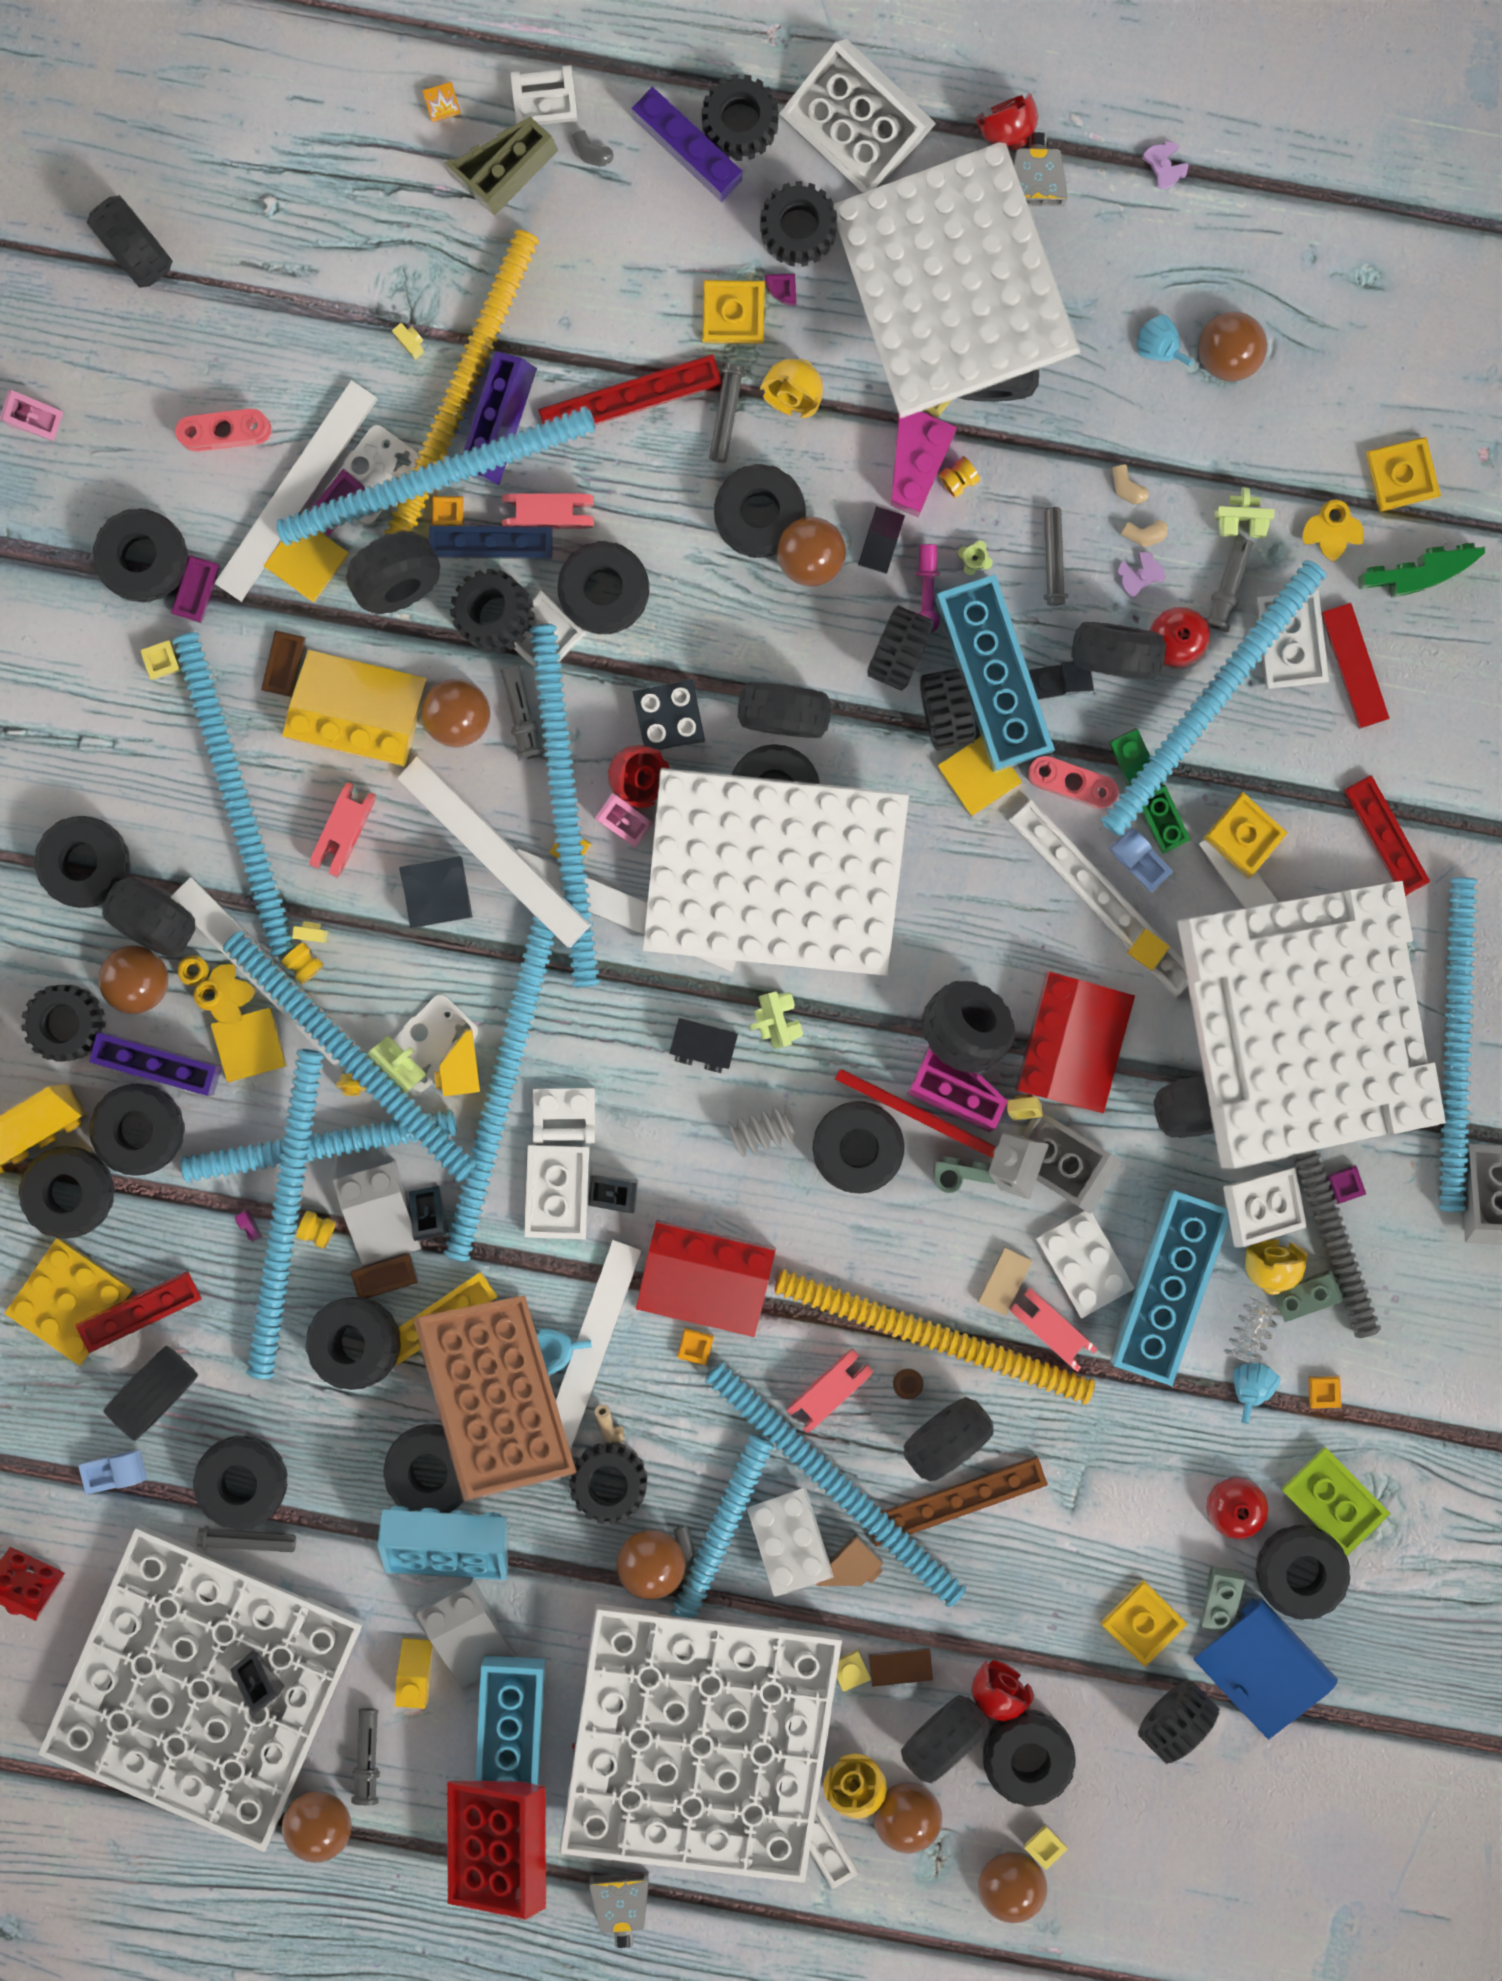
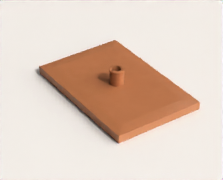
M525 1295L414 1319L464 1501L576 1473Z

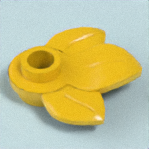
M1330 500L1322 506L1319 515L1311 517L1306 522L1302 533V540L1305 545L1319 543L1323 555L1329 561L1334 562L1344 553L1347 543L1363 544L1364 529L1361 522L1351 516L1350 509L1346 503L1341 500ZM1335 510L1339 513L1338 521L1330 519V511Z
M225 964L213 969L209 979L197 985L193 997L197 1006L203 1010L211 1011L217 1021L235 1024L242 1021L239 1007L248 1003L253 998L256 990L249 983L235 979L236 968L234 964ZM214 992L215 997L212 1000L207 1001L204 999L206 993Z

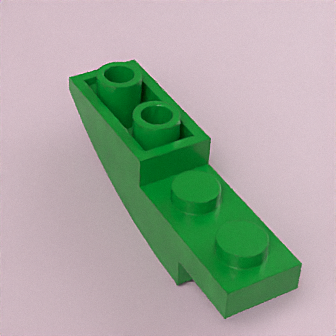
M1475 543L1456 545V550L1445 551L1444 546L1425 549L1426 553L1417 558L1418 567L1415 566V562L1397 564V569L1386 571L1385 566L1366 568V573L1358 577L1359 589L1390 586L1391 598L1424 591L1445 582L1471 566L1486 553L1485 547L1475 548Z
M1137 728L1108 741L1119 764L1118 769L1126 786H1131V780L1138 777L1137 772L1143 771L1142 766L1150 762L1148 759L1150 754ZM1160 783L1161 788L1158 791H1154L1155 796L1153 798H1148L1149 803L1147 806H1142L1143 811L1140 814L1160 851L1164 854L1191 840L1166 785Z

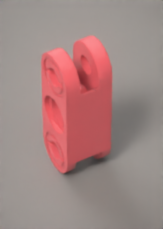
M242 409L184 417L178 422L175 434L178 441L186 449L192 452L262 444L269 439L272 427L270 421L261 411L257 409ZM254 423H258L257 428L251 430V426ZM221 424H230V433L225 437H218V427ZM196 430V435L190 438V434Z
M502 495L503 503L516 506V517L503 519L502 526L552 527L553 529H588L594 527V517L573 515V508L594 506L593 495Z
M1041 756L1035 759L1028 767V780L1033 786L1079 803L1102 809L1113 804L1118 797V786L1113 779L1059 759ZM1041 767H1045L1048 770L1047 777H1042L1039 774ZM1074 774L1078 776L1081 782L1078 790L1073 791L1066 787L1065 778L1067 775ZM1099 787L1106 791L1104 798H1101L1097 793Z
M347 782L343 787L309 862L310 866L319 869L328 852L335 854L329 874L336 878L341 875L376 799V794L370 792L363 799L362 804L350 800L354 784Z
M1029 1288L1024 1295L1040 1310L1033 1317H1030L1015 1303L1010 1311L1078 1372L1082 1367L1076 1363L1077 1361L1073 1357L1079 1350L1085 1347L1087 1350L1089 1349L1092 1353H1095L1098 1349L1033 1289Z
M853 1348L837 1360L786 1409V1412L792 1415L802 1408L810 1416L808 1422L802 1428L805 1433H809L873 1373V1369L868 1364L859 1369L852 1377L845 1371L859 1357V1354Z

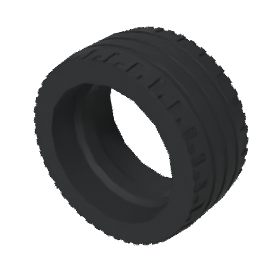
M166 1345L124 1385L107 1404L103 1412L126 1436L136 1441L179 1399L196 1380L198 1374L175 1350Z

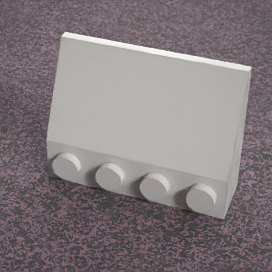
M847 39L836 41L779 113L862 193L878 188L919 145L936 124Z

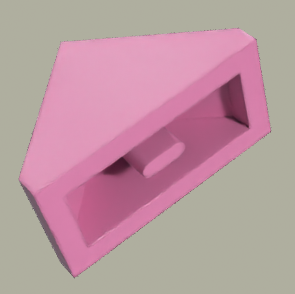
M9 390L0 420L11 428L54 441L63 411Z
M613 793L595 817L598 822L635 848L653 824L652 821Z

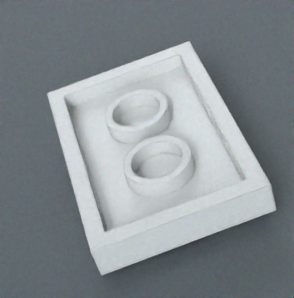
M1316 590L1313 595H1308L1309 600L1306 603H1302L1303 608L1296 610L1297 615L1294 618H1290L1291 623L1284 625V632L1278 633L1279 638L1273 640V646L1271 648L1267 647L1266 655H1262L1266 690L1329 682L1319 590ZM1279 595L1256 598L1258 620H1262L1261 615L1264 612H1268L1267 607L1274 605L1273 600L1276 597L1279 598Z
M528 1145L524 1237L586 1240L590 1147Z
M1296 1167L1281 1169L1223 1186L1234 1247L1249 1246L1307 1228Z
M1083 1210L1035 1237L1081 1319L1135 1289L1092 1212L1088 1213Z
M805 1488L747 1507L774 1597L834 1578Z

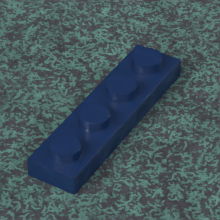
M429 526V543L438 558L553 559L552 527Z

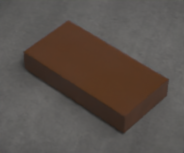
M275 630L261 687L262 691L292 698L306 642L305 637Z
M410 1253L350 1271L358 1297L370 1298L419 1282Z
M930 1648L869 1654L872 1687L933 1680Z

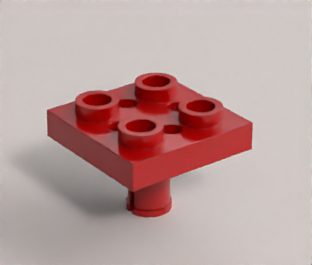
M9 1547L0 1560V1605L5 1606L6 1611L12 1615L21 1614L37 1621L62 1582L65 1572L15 1548Z

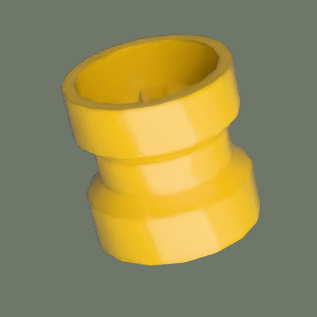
M965 456L959 458L951 469L945 468L938 473L941 482L955 499L963 494L966 487L974 486L981 481L977 471Z
M305 942L296 946L281 961L287 969L294 970L295 978L301 985L310 980L324 966L319 958H314L310 954V948Z
M307 1210L297 1230L296 1238L302 1241L310 1240L314 1242L315 1246L325 1249L333 1234L336 1221L329 1218L323 1220L318 1218L316 1213Z

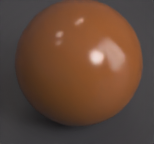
M1236 311L1225 312L1211 319L1202 330L1198 342L1199 358L1204 368L1215 378L1229 382L1244 380L1253 375L1263 364L1267 354V337L1263 327L1252 316Z
M804 517L790 524L781 535L777 547V559L783 573L793 582L807 587L820 586L834 579L842 569L846 557V546L840 531L831 522L819 517Z
M464 679L444 680L436 684L424 698L421 711L423 725L428 734L442 745L456 748L468 746L480 739L489 725L490 705L484 692L470 681Z
M130 945L115 950L105 959L99 972V988L102 996L114 1009L127 1014H140L153 1009L161 1002L168 989V971L163 960L155 952L142 946Z
M653 1529L643 1530L630 1536L621 1546L616 1562L617 1574L625 1589L632 1595L645 1600H656L671 1594L681 1583L686 1567L685 1556L679 1543L669 1534Z
M915 1783L896 1784L887 1789L884 1802L874 1812V1826L879 1838L892 1850L905 1854L917 1853L928 1848L938 1837L942 1827L941 1807L936 1797L927 1788Z
M323 1791L309 1792L295 1799L286 1810L282 1822L283 1839L290 1852L297 1858L310 1863L325 1862L336 1857L347 1845L352 1830L350 1813L345 1804L333 1794Z
M1018 1852L1002 1853L992 1858L983 1868L978 1883L979 1896L985 1909L994 1918L1005 1923H1022L1033 1918L1043 1907L1047 1896L1046 1877L1042 1868L1031 1857Z

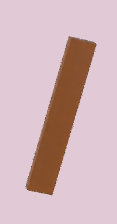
M1036 1455L880 1512L882 1514L886 1512L889 1520H895L894 1525L896 1527L900 1525L903 1533L907 1532L911 1535L1048 1486L1039 1458ZM873 1534L871 1535L872 1540H873V1543H874V1546H875V1547L880 1546V1545L882 1544V1542H881V1541L876 1542V1541L874 1540L875 1535H873Z

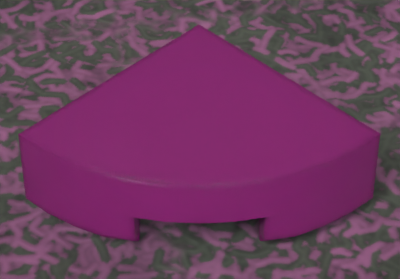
M795 273L765 275L767 289L777 301L788 306H797Z
M250 1210L235 1216L234 1219L240 1230H245L248 1240L254 1242L263 1237Z

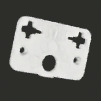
M375 425L369 429L355 450L350 452L343 462L344 465L329 485L342 469H346L364 486L374 488L375 483L382 485L384 480L392 481L394 476L401 478L402 473L409 475L411 469L416 467L415 459H419V457L412 448L382 426ZM384 443H389V447L385 448ZM406 451L409 452L410 456L408 459L411 461V465H403L394 472L398 462L395 455L398 452L402 455ZM358 457H363L369 462L368 471L362 475L354 473L351 468L353 460ZM380 508V512L374 513L372 516H362L359 521L370 525L376 521L384 509Z
M444 995L435 996L415 1017L413 1016L403 1026L404 1029L393 1039L403 1051L409 1047L414 1050L410 1058L421 1069L431 1064L426 1073L428 1081L426 1083L419 1081L413 1087L417 1091L426 1090L435 1081L434 1071H440L439 1064L455 1044V1042L452 1043V1040L457 1034L455 1029L457 1024L464 1026L467 1023L472 1028L473 1038L475 1039L478 1035V1027ZM446 1012L450 1013L449 1018L445 1017ZM421 1023L428 1028V1036L425 1040L416 1041L412 1038L411 1029L415 1024Z

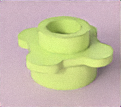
M976 541L974 545L969 547L962 546L958 550V557L964 563L963 571L966 575L972 576L980 569L988 570L991 568L993 561L988 557L987 545L984 541ZM976 555L978 560L974 561L972 556Z

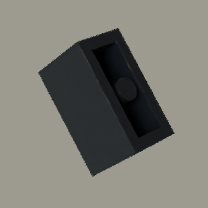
M678 1018L669 1054L675 1055L674 1061L692 1066L693 1060L705 1063L704 1069L722 1073L723 1068L729 1069L738 1033Z

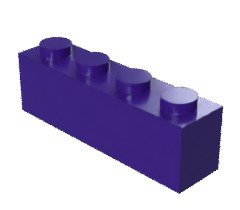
M653 86L631 108L633 119L720 202L742 181V170Z
M495 351L463 452L467 449L471 452L475 446L481 448L483 443L490 445L492 440L498 442L502 436L509 438L508 435L511 433L516 435L537 371L535 366L523 358ZM505 462L503 467L497 465L495 470L487 469V472L484 474L478 472V475L473 478L500 485L507 462Z
M97 1032L89 1062L205 1096L214 1095L222 1065L107 1032Z

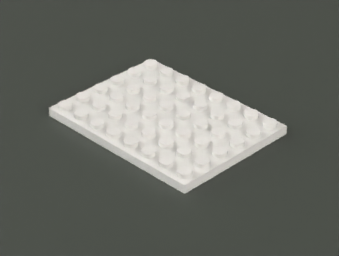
M998 142L834 204V210L837 211V228L901 418L1080 353L1006 143Z
M661 768L643 951L888 976L909 793Z

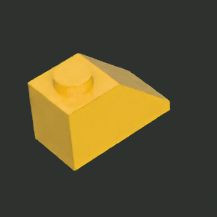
M468 1028L462 1033L439 1064L440 1071H434L436 1090L442 1089L443 1097L480 1092L472 1028Z
M402 1638L394 1707L426 1708L429 1702L433 1644L430 1639Z

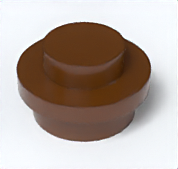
M902 1369L893 1379L894 1391L903 1399H914L923 1390L922 1376L914 1369Z

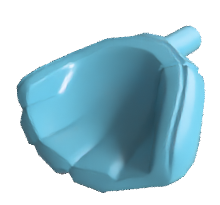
M1161 314L1150 319L1140 329L1137 338L1138 354L1140 356L1155 361H1172L1176 358L1187 366L1192 365L1193 359L1179 352L1181 347L1179 333L1168 316Z
M541 1328L536 1334L548 1375L561 1370L567 1365L573 1356L572 1350L592 1348L591 1340L571 1342L570 1336L553 1329Z
M1246 1363L1234 1369L1233 1381L1239 1402L1244 1404L1242 1423L1249 1424L1252 1406H1258L1269 1400L1280 1385V1376L1264 1364Z

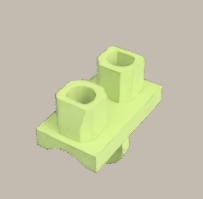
M1242 487L1240 496L1230 495L1229 505H1240V507L1219 506L1218 510H1215L1214 520H1219L1220 536H1237L1238 521L1249 522L1248 537L1265 538L1269 523L1274 519L1275 509L1249 508V506H1260L1261 497H1251L1250 488Z
M777 991L758 996L761 1009L754 1011L757 1023L749 1025L751 1031L759 1029L762 1040L771 1039L773 1049L792 1045L791 1041L803 1036L799 1021L786 1023L783 1011L794 1009L795 1004L791 993L777 994Z
M389 1035L367 1053V1056L374 1060L373 1065H379L381 1067L380 1072H386L388 1074L387 1077L395 1081L394 1085L400 1086L403 1093H407L427 1075L410 1058L414 1050L409 1047L403 1051Z

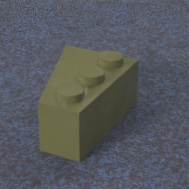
M531 116L496 135L497 138L482 146H479V144L470 149L471 152L456 160L452 158L445 162L451 176L494 216L559 151L553 137Z

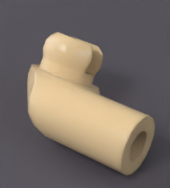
M1127 465L1111 468L1115 490L1120 498L1131 504H1140L1148 499V489L1129 480Z
M1157 520L1153 525L1141 529L1128 521L1121 535L1142 547H1149L1162 542L1167 537L1168 525L1164 521Z
M603 1404L597 1406L595 1417L605 1441L608 1443L623 1442L625 1436L624 1428L622 1426L614 1427L609 1407Z

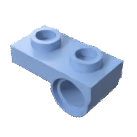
M1132 827L1108 848L1150 893L1174 872L1152 849L1149 842Z
M141 1449L78 1465L85 1495L112 1488L118 1489L132 1486L148 1479Z

